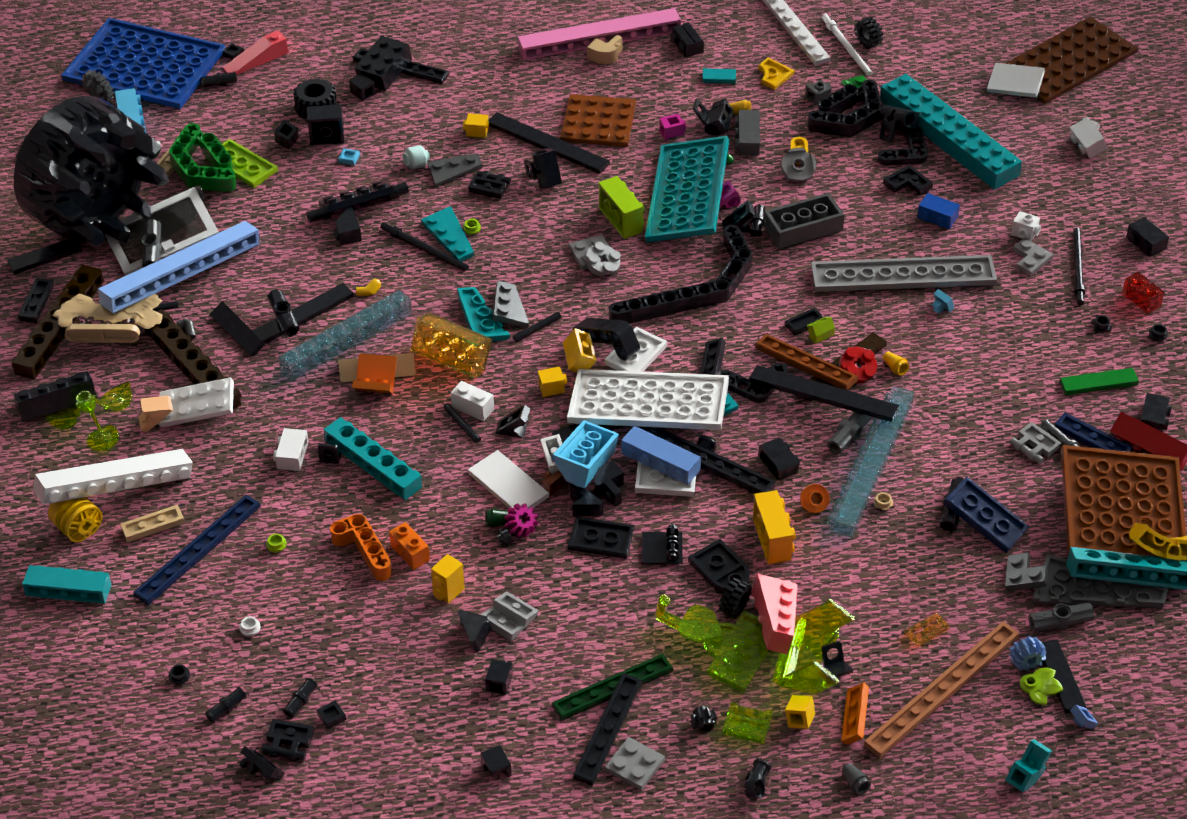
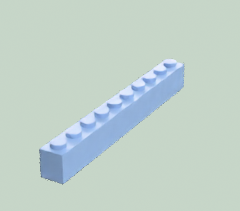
M243 221L98 288L100 304L112 313L126 308L259 245V230L248 222Z

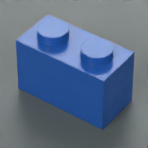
M927 193L919 204L917 218L950 229L959 216L960 204Z

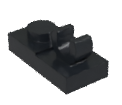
M246 746L241 750L240 753L247 758L242 759L239 766L245 768L250 763L248 773L254 774L259 768L261 769L260 774L269 780L271 778L280 780L285 774L256 750Z

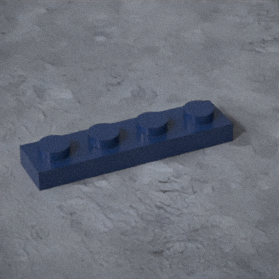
M1066 412L1055 423V427L1062 433L1091 448L1132 452V446Z

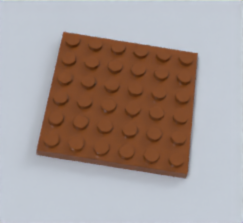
M1069 445L1061 447L1068 554L1070 547L1160 557L1146 551L1129 538L1130 530L1135 522L1147 524L1152 530L1168 538L1187 536L1179 457Z

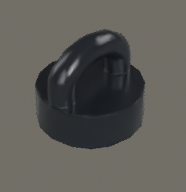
M701 435L697 442V445L707 450L716 451L717 444L712 437Z

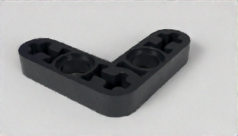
M907 128L906 139L909 148L882 150L878 153V163L888 166L926 162L928 152L921 128Z
M775 363L769 368L787 373V367L782 363ZM730 370L720 372V375H729L728 390L755 403L766 401L775 391V389L751 383L749 379ZM739 385H745V386H747V388H746V389H740V388H738V386H739Z

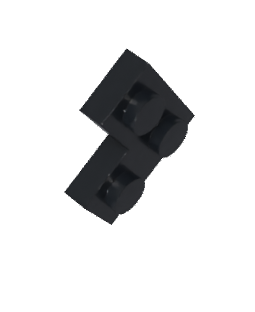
M911 165L883 179V184L894 193L908 186L921 195L933 188V182Z

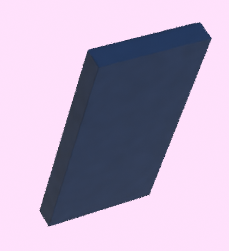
M967 476L943 502V504L1005 553L1013 547L1030 527Z

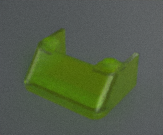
M832 599L795 617L792 643L787 655L779 654L773 682L783 688L811 694L820 693L839 683V679L820 665L822 661L821 646L836 642L839 637V629L854 621L855 617Z

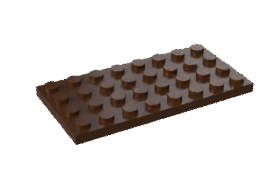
M1090 16L1004 64L1044 68L1045 73L1036 99L1043 104H1047L1137 53L1138 47Z

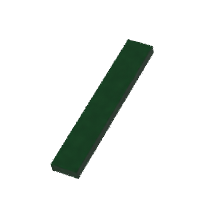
M662 653L552 702V707L561 721L610 700L623 673L643 680L642 685L673 672V667Z

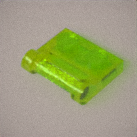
M731 702L722 734L765 744L773 711L766 710L765 712L739 706L738 703Z

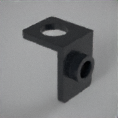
M319 443V462L339 464L341 453L338 451L337 445Z
M840 641L821 646L824 668L834 678L853 673V669L844 661L842 643ZM831 648H836L838 650L837 656L829 659L827 657L828 651Z

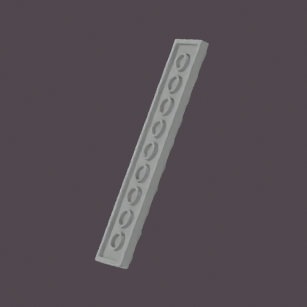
M991 255L811 262L815 292L996 285L997 283Z

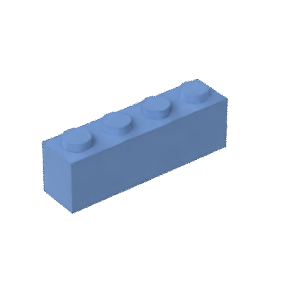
M633 426L621 440L622 454L687 485L700 471V456L636 426Z

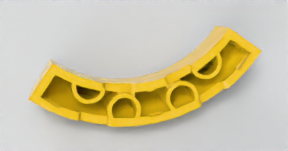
M1136 522L1131 528L1129 538L1146 551L1167 559L1187 560V536L1168 538L1152 530L1147 524Z

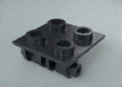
M670 524L666 532H642V564H683L682 532H678L675 524Z

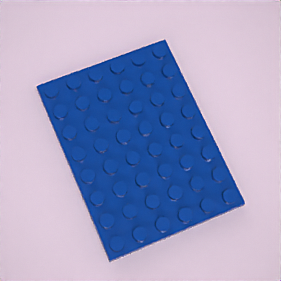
M108 18L61 74L63 81L83 85L84 83L81 82L82 76L89 70H95L96 73L100 72L101 75L105 76L106 81H110L114 93L119 90L135 88L136 95L140 94L141 100L181 109L202 82V76L205 77L222 56L225 45Z

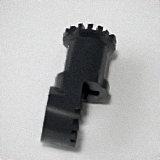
M755 758L753 768L746 776L744 792H746L745 795H747L748 799H761L765 794V777L771 771L772 765L768 761L764 762L765 760H762V758Z

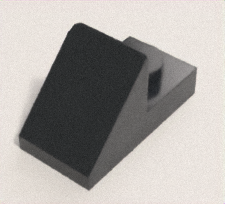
M748 200L722 220L723 228L728 225H736L741 232H750L749 220L755 215L753 204Z
M523 405L501 418L495 433L523 438L528 425L526 423L529 419L530 408Z
M574 484L570 485V498L574 502L572 504V516L603 515V502L585 488L577 487Z

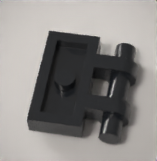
M486 170L484 172L477 171L476 176L473 177L468 186V192L502 199L507 189V184L511 183V178L505 177L504 174H491L490 171Z
M273 719L266 735L267 741L273 743L272 745L264 744L262 753L270 754L271 757H289V760L293 761L297 759L305 760L306 752L299 751L300 747L309 749L315 732L314 726ZM281 744L291 745V748H282Z

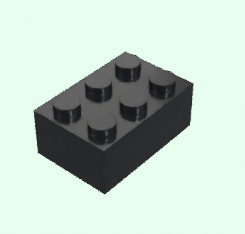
M381 35L356 65V75L363 73L375 82V88L387 91L412 60L409 44Z

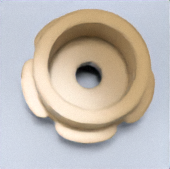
M878 493L874 498V506L877 509L885 511L893 506L892 497L888 493Z

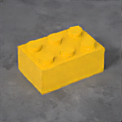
M778 490L754 494L752 520L767 564L791 561L792 553L795 552L793 540L796 539L795 530L790 527V516L788 512L785 513V502L783 498H780Z

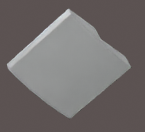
M506 591L494 599L491 608L480 615L488 617L492 630L512 641L538 615L539 611Z

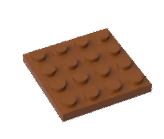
M570 94L560 139L573 143L628 147L636 99Z

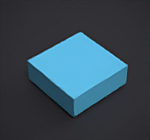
M343 148L338 158V163L355 166L360 156V151Z

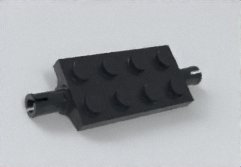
M376 181L369 187L365 185L359 186L353 192L347 190L340 192L339 196L333 197V195L323 198V201L318 202L319 209L306 212L309 223L322 218L327 219L331 217L335 210L381 196L394 199L395 196L409 193L408 185L406 182L393 186L387 184V182Z

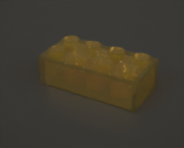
M428 312L417 317L410 352L475 378L485 372L492 339Z

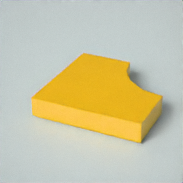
M769 57L758 65V69L764 74L761 84L773 90L777 89L794 75L795 71Z

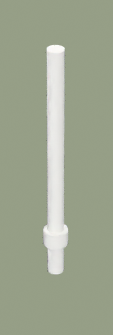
M823 14L821 18L826 23L828 30L834 33L866 76L872 75L870 68L837 28L838 26L835 21L831 20L827 14Z

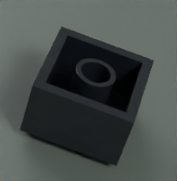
M341 104L307 107L310 145L345 143Z

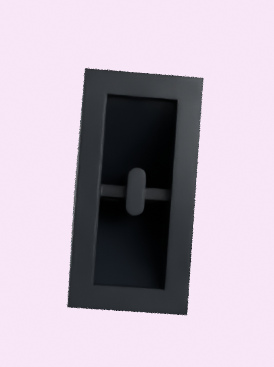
M464 610L457 611L475 653L479 652L491 630L488 617Z

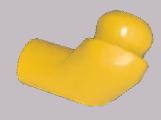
M372 279L366 287H356L357 296L374 295L380 289L381 282L378 279Z

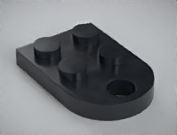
M721 539L688 557L689 564L719 592H725L726 586H729V582L733 578L749 583L750 570L748 566Z

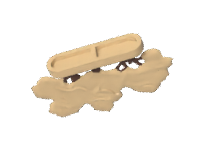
M78 294L71 300L61 304V308L56 310L52 316L58 318V325L60 327H67L65 338L71 342L134 343L138 341L140 336V330L134 324H138L144 329H150L156 324L161 323L162 314L154 311L153 308H156L162 300L158 298L157 294H153L112 313L101 304H96L90 297ZM78 316L85 317L86 322H84L83 320L80 321ZM95 320H102V321L105 322V324H89V323H91L92 321H95Z

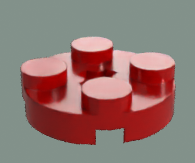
M849 347L841 356L839 367L857 375L858 381L856 383H864L876 373L877 361L874 358L875 354L873 351L862 347ZM859 362L862 366L858 368V365L854 363Z

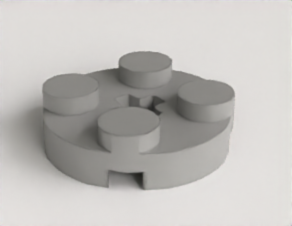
M803 148L790 149L781 161L782 173L788 181L805 182L812 177L816 169L814 156ZM796 162H799V164H802L803 166L800 169H798L794 165L796 164Z
M596 242L595 245L588 248L584 261L587 262V268L593 274L605 277L617 272L620 266L621 254L602 242Z

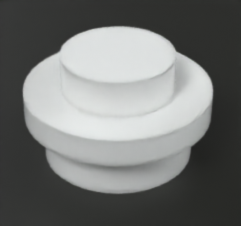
M252 616L245 617L239 626L240 632L245 636L256 635L261 628L260 622Z

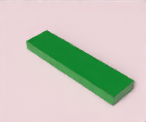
M1133 368L1061 377L1059 381L1065 395L1136 386L1139 384L1138 377Z

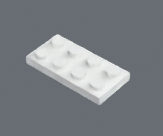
M230 377L161 391L160 396H169L171 398L173 411L161 420L158 425L160 427H167L233 414L234 381Z

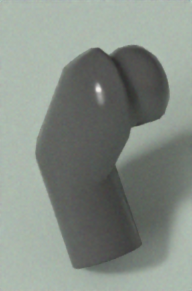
M183 318V320L177 321L181 329H185L186 335H189L191 339L196 338L194 324L191 320Z

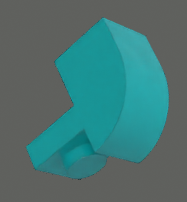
M1035 739L1031 740L1022 758L1013 763L1005 781L1021 792L1029 790L1047 768L1045 764L1052 750Z

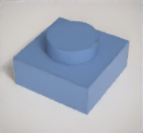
M1075 705L1070 710L1075 716L1073 718L1074 721L1082 728L1093 729L1099 724L1085 707Z

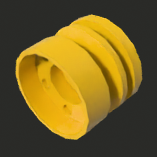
M87 497L51 503L48 509V519L71 541L81 542L93 535L100 527L102 512Z

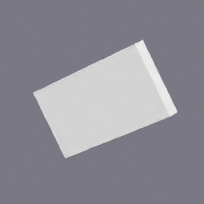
M499 450L468 469L470 476L508 508H513L517 503L520 506L523 503H527V509L549 498V492Z

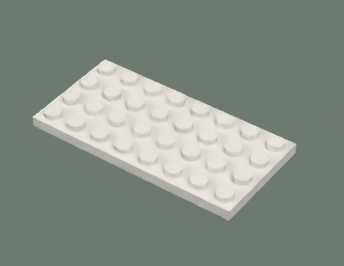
M578 369L568 410L567 423L580 424L585 420L595 425L721 430L729 375Z

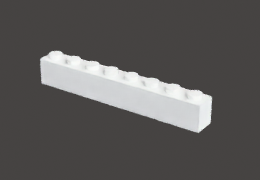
M183 449L39 473L35 474L33 491L42 504L188 479L191 476L193 462Z

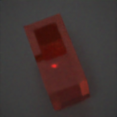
M1136 272L1125 278L1122 294L1149 314L1161 307L1164 291L1154 283L1149 284V279L1140 272Z

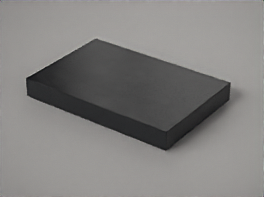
M576 516L568 543V550L627 559L635 525Z

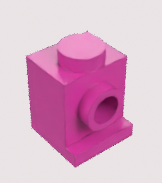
M679 114L659 118V131L665 141L671 137L684 135L686 123Z

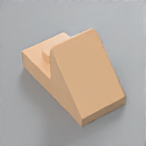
M169 396L142 398L140 400L142 413L139 416L141 430L144 432L150 431L173 411Z

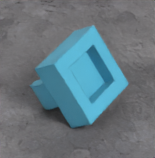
M938 289L933 294L935 301L932 306L934 307L933 310L938 314L944 309L950 312L955 308L952 298Z

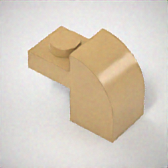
M616 35L608 43L596 38L587 46V59L598 64L616 62L618 54L623 49L622 37Z

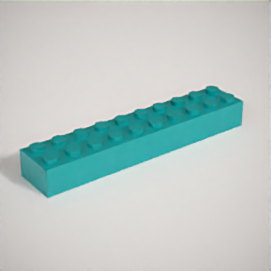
M904 74L881 86V103L920 112L917 127L921 128L923 135L994 190L1020 176L1022 160L908 74Z

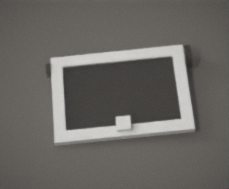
M200 185L150 206L151 217L149 218L132 214L120 219L131 232L127 243L120 242L103 233L105 237L104 242L108 241L125 276L143 268V244L141 239L144 236L145 223L150 219H155L161 223L160 244L162 252L159 254V260L219 233L203 204L207 199Z

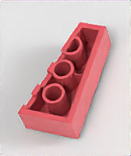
M757 574L751 595L755 598L754 605L759 613V623L763 627L762 635L766 649L787 655L794 637L797 584Z

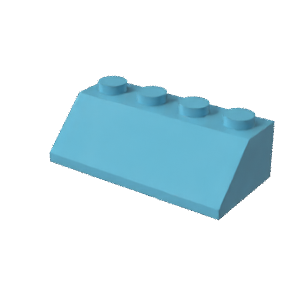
M583 420L556 450L552 459L567 482L577 487L585 488L594 478L598 469L605 465L615 453L619 434Z

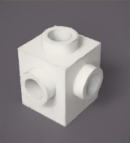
M1020 211L1013 221L1011 235L1032 241L1035 235L1038 236L1040 233V217Z

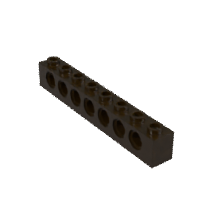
M81 265L78 271L74 273L73 278L66 284L65 289L58 295L45 317L40 320L37 328L31 333L27 342L22 345L17 356L13 358L12 367L15 375L36 379L65 338L67 327H60L58 325V318L52 315L61 308V304L71 300L78 294H83L92 299L104 282L101 269Z
M162 309L157 311L162 314L161 323L144 330L194 385L228 378L222 375L220 369L212 364L210 358L202 353L198 345L195 346L190 336L183 333L181 327L173 322L169 314L167 315ZM238 388L233 389V409L241 406L240 398H242V395Z

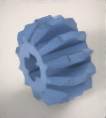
M1028 636L1026 639L1021 638L1019 642H1014V646L1010 648L1011 653L1009 655L1010 660L1019 671H1028L1030 668L1035 669L1037 665H1042L1041 661L1046 659L1045 654L1047 652L1045 646L1037 637L1031 638Z

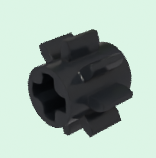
M706 706L697 707L694 709L693 714L690 715V723L693 730L698 728L701 733L712 731L714 725L717 724V716L714 709L709 711V708Z

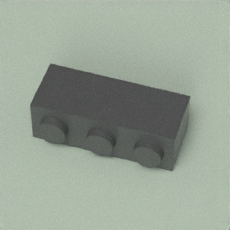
M739 110V117H735V127H738L735 128V138H739L735 139V149H739V155H759V110Z

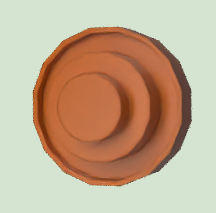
M810 484L800 494V503L808 512L820 513L829 505V493L822 485Z

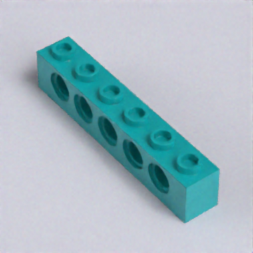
M340 417L323 429L326 443L337 445L338 451L402 499L407 500L422 488V477L417 470L407 466L403 460L396 458L391 451L385 450L377 441H373L363 431L355 428L351 422Z
M1070 547L1066 565L1071 577L1187 590V560H1173L1163 557Z

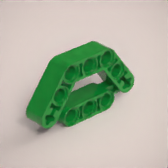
M196 123L187 124L169 149L170 162L174 170L188 188L195 187V189L225 192L235 190L236 177L231 155L214 134H203L200 126ZM198 146L213 167L198 166L191 156Z

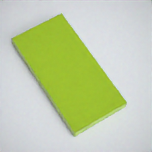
M231 139L222 144L232 157L235 177L253 188L279 171L276 165Z

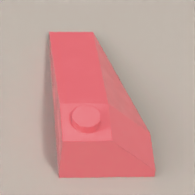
M279 31L272 32L262 37L223 66V70L226 73L236 72L237 75L288 54L287 39Z

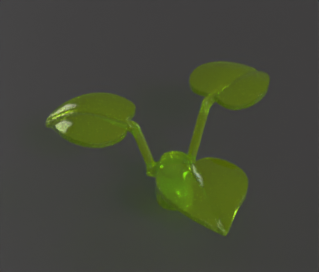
M127 381L109 390L102 396L100 401L96 399L95 395H91L89 391H82L76 396L78 402L76 406L45 415L51 425L64 430L76 425L77 417L81 416V410L90 413L98 430L93 431L88 436V446L95 451H107L117 444L119 432L113 425H106L101 428L93 411L95 410L96 403L104 409L111 408L113 411L126 408L132 401L130 382Z

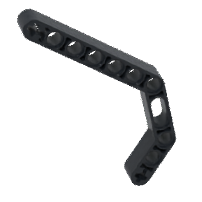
M728 225L724 228L723 243L731 259L716 280L612 303L609 306V319L627 321L631 324L728 301L752 265V251L739 227ZM732 273H737L734 278L729 279Z

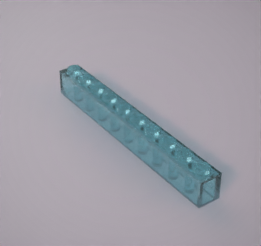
M892 386L890 393L886 392L884 401L899 405V411L893 422L874 418L871 427L872 431H868L866 435V444H862L860 448V457L854 461L853 472L850 471L847 476V485L842 486L841 498H837L835 501V511L829 514L827 524H830L829 532L853 538L913 406L915 392Z

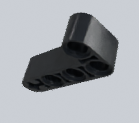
M588 317L574 327L575 329L590 333L593 343L612 344L617 356L623 361H627L640 350V344L634 330L627 321Z

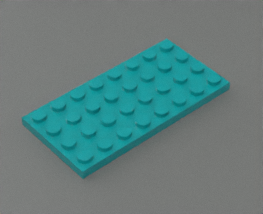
M728 136L661 145L645 233L646 242L716 234L729 146Z

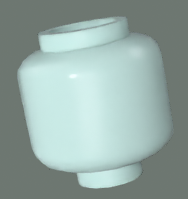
M420 145L408 147L405 153H403L404 165L412 170L425 167L427 160L430 158L429 152Z

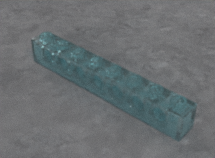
M398 290L278 357L280 372L291 382L410 316L412 314L411 299L401 290Z

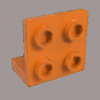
M360 353L356 380H353L352 388L355 391L393 394L397 358L395 356Z

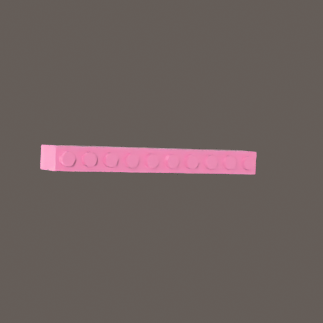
M675 8L518 36V48L523 60L587 49V46L596 38L608 43L616 35L622 37V42L670 34L674 26H681V19Z

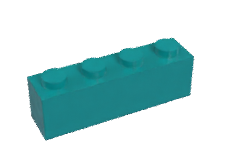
M29 565L22 583L25 596L105 604L112 585L109 573L45 567L41 565Z

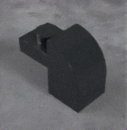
M611 461L601 466L594 476V492L597 498L603 495L605 500L611 502L615 507L622 504V491L618 487L624 485V472L614 461Z

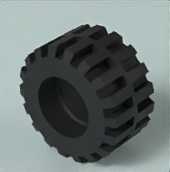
M324 79L305 80L303 83H299L298 87H295L293 91L295 110L297 115H301L303 119L307 118V107L337 105L335 87L331 82H327Z

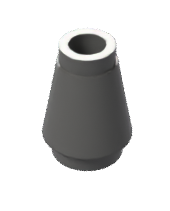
M852 763L843 766L842 773L852 792L859 795L866 793L871 787L870 778Z

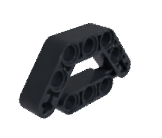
M865 80L862 86L858 88L854 85H846L821 99L818 103V110L811 111L808 114V130L816 133L853 137L879 122L882 104L877 83L874 80ZM862 99L863 106L847 115L840 114L856 105Z

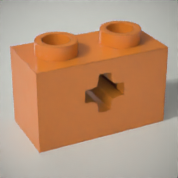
M406 522L389 531L390 546L413 570L430 561L429 546Z

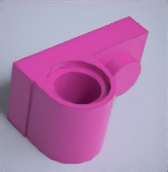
M728 180L722 186L720 207L725 205L730 209L732 206H738L741 203V198Z

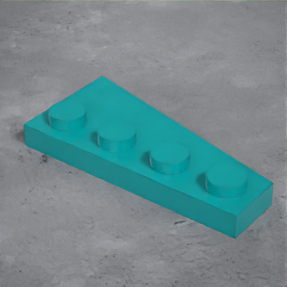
M451 206L421 219V224L455 259L463 262L474 256V251Z
M475 287L457 288L456 294L473 343L510 339L509 332L502 328L503 324L492 320V309L485 305L486 301Z

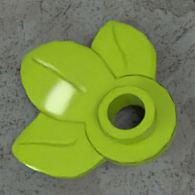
M1051 668L1037 669L1033 674H1026L1020 680V688L1028 693L1031 700L1036 704L1047 705L1048 695L1063 691L1060 682L1053 678L1055 670Z

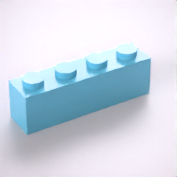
M135 88L115 91L117 108L141 126L145 125L142 105H140V94L136 95Z

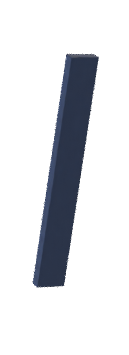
M248 495L243 496L133 592L134 596L149 606L261 507V504Z

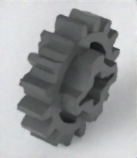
M89 70L82 76L81 82L84 83L82 87L85 88V92L89 93L90 96L101 98L107 102L114 98L113 95L115 93L112 91L113 87H111L110 81H106V77L101 75L100 72L96 73L95 70Z

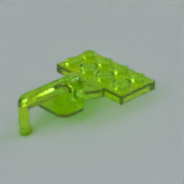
M661 595L656 607V619L678 630L681 636L693 642H704L706 651L714 658L707 670V675L745 693L769 652L765 646L762 635L763 627L759 623L758 617L743 611L735 625L718 623L716 615L712 610L701 605H693L681 619L665 611L666 606L670 604V598L667 595Z

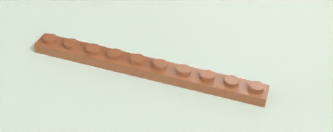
M1004 621L1000 623L864 741V747L878 758H882L1019 638V632Z

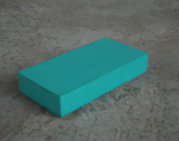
M703 68L702 83L736 84V69Z

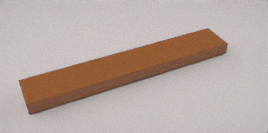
M765 334L755 343V348L841 389L849 390L858 381L857 375L768 334Z

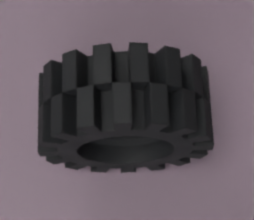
M866 17L856 22L854 28L856 31L855 36L858 37L856 38L857 41L859 40L860 44H863L866 49L879 45L883 40L882 27H879V22L876 23L877 20L873 19V17Z
M733 578L729 582V586H726L725 592L723 591L722 593L723 597L720 598L719 610L733 618H737L744 610V607L746 608L747 601L750 600L749 596L752 594V585L738 578Z

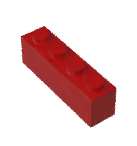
M1120 412L1110 430L1114 438L1122 442L1126 441L1131 444L1133 450L1139 453L1143 450L1153 455L1179 457L1180 469L1184 468L1187 463V444Z

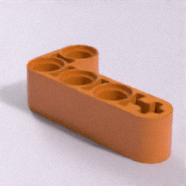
M354 514L335 521L330 525L331 540L334 545L344 546L354 542L375 579L385 581L391 577L390 558L364 515Z

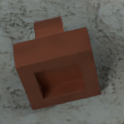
M546 471L541 475L545 479L542 481L544 489L549 492V497L564 487V476L561 472L557 471L552 475L549 471Z

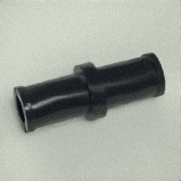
M236 72L202 76L203 86H222V84L236 83Z
M760 204L758 209L757 205H755V215L751 218L752 227L750 235L752 237H757V235L760 237L762 234L765 207Z
M306 678L298 691H294L292 699L282 710L286 716L294 718L301 706L306 705L308 697L318 686L316 681Z
M237 687L236 690L225 698H220L219 703L205 712L207 719L214 723L225 713H230L233 711L234 706L247 698L246 693L242 688Z

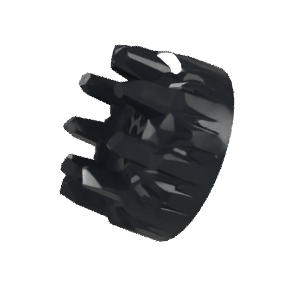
M79 96L65 100L54 106L37 121L21 146L14 169V191L17 202L23 212L31 219L66 238L75 237L90 246L97 247L104 242V236L107 234L120 242L127 243L131 232L124 223L118 220L120 215L130 211L143 218L151 217L150 205L138 196L141 181L159 187L169 181L164 168L153 161L160 153L161 147L151 136L144 132L145 128L101 98Z

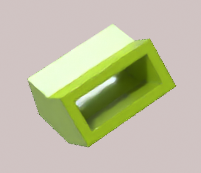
M824 317L807 325L809 338L815 344L835 334L832 317Z

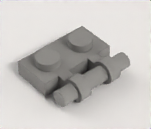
M1032 422L1019 431L1018 437L1020 440L1012 437L1009 441L1016 451H1021L1027 455L1030 461H1035L1039 465L1044 461L1040 454L1048 458L1061 447L1060 441ZM1029 444V445L1032 446L1034 449H1030V448L1027 447L1026 445Z

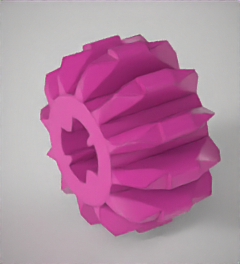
M517 503L513 508L510 507L507 510L508 514L504 516V519L509 521L505 524V527L510 526L511 528L509 533L515 532L516 537L521 535L527 537L529 533H533L536 530L534 526H537L539 522L535 520L538 514L532 513L534 507L527 509V503H523L521 506Z

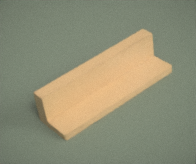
M414 353L386 355L397 358L395 377L414 376L416 374ZM358 358L338 360L340 381L350 382L356 380Z

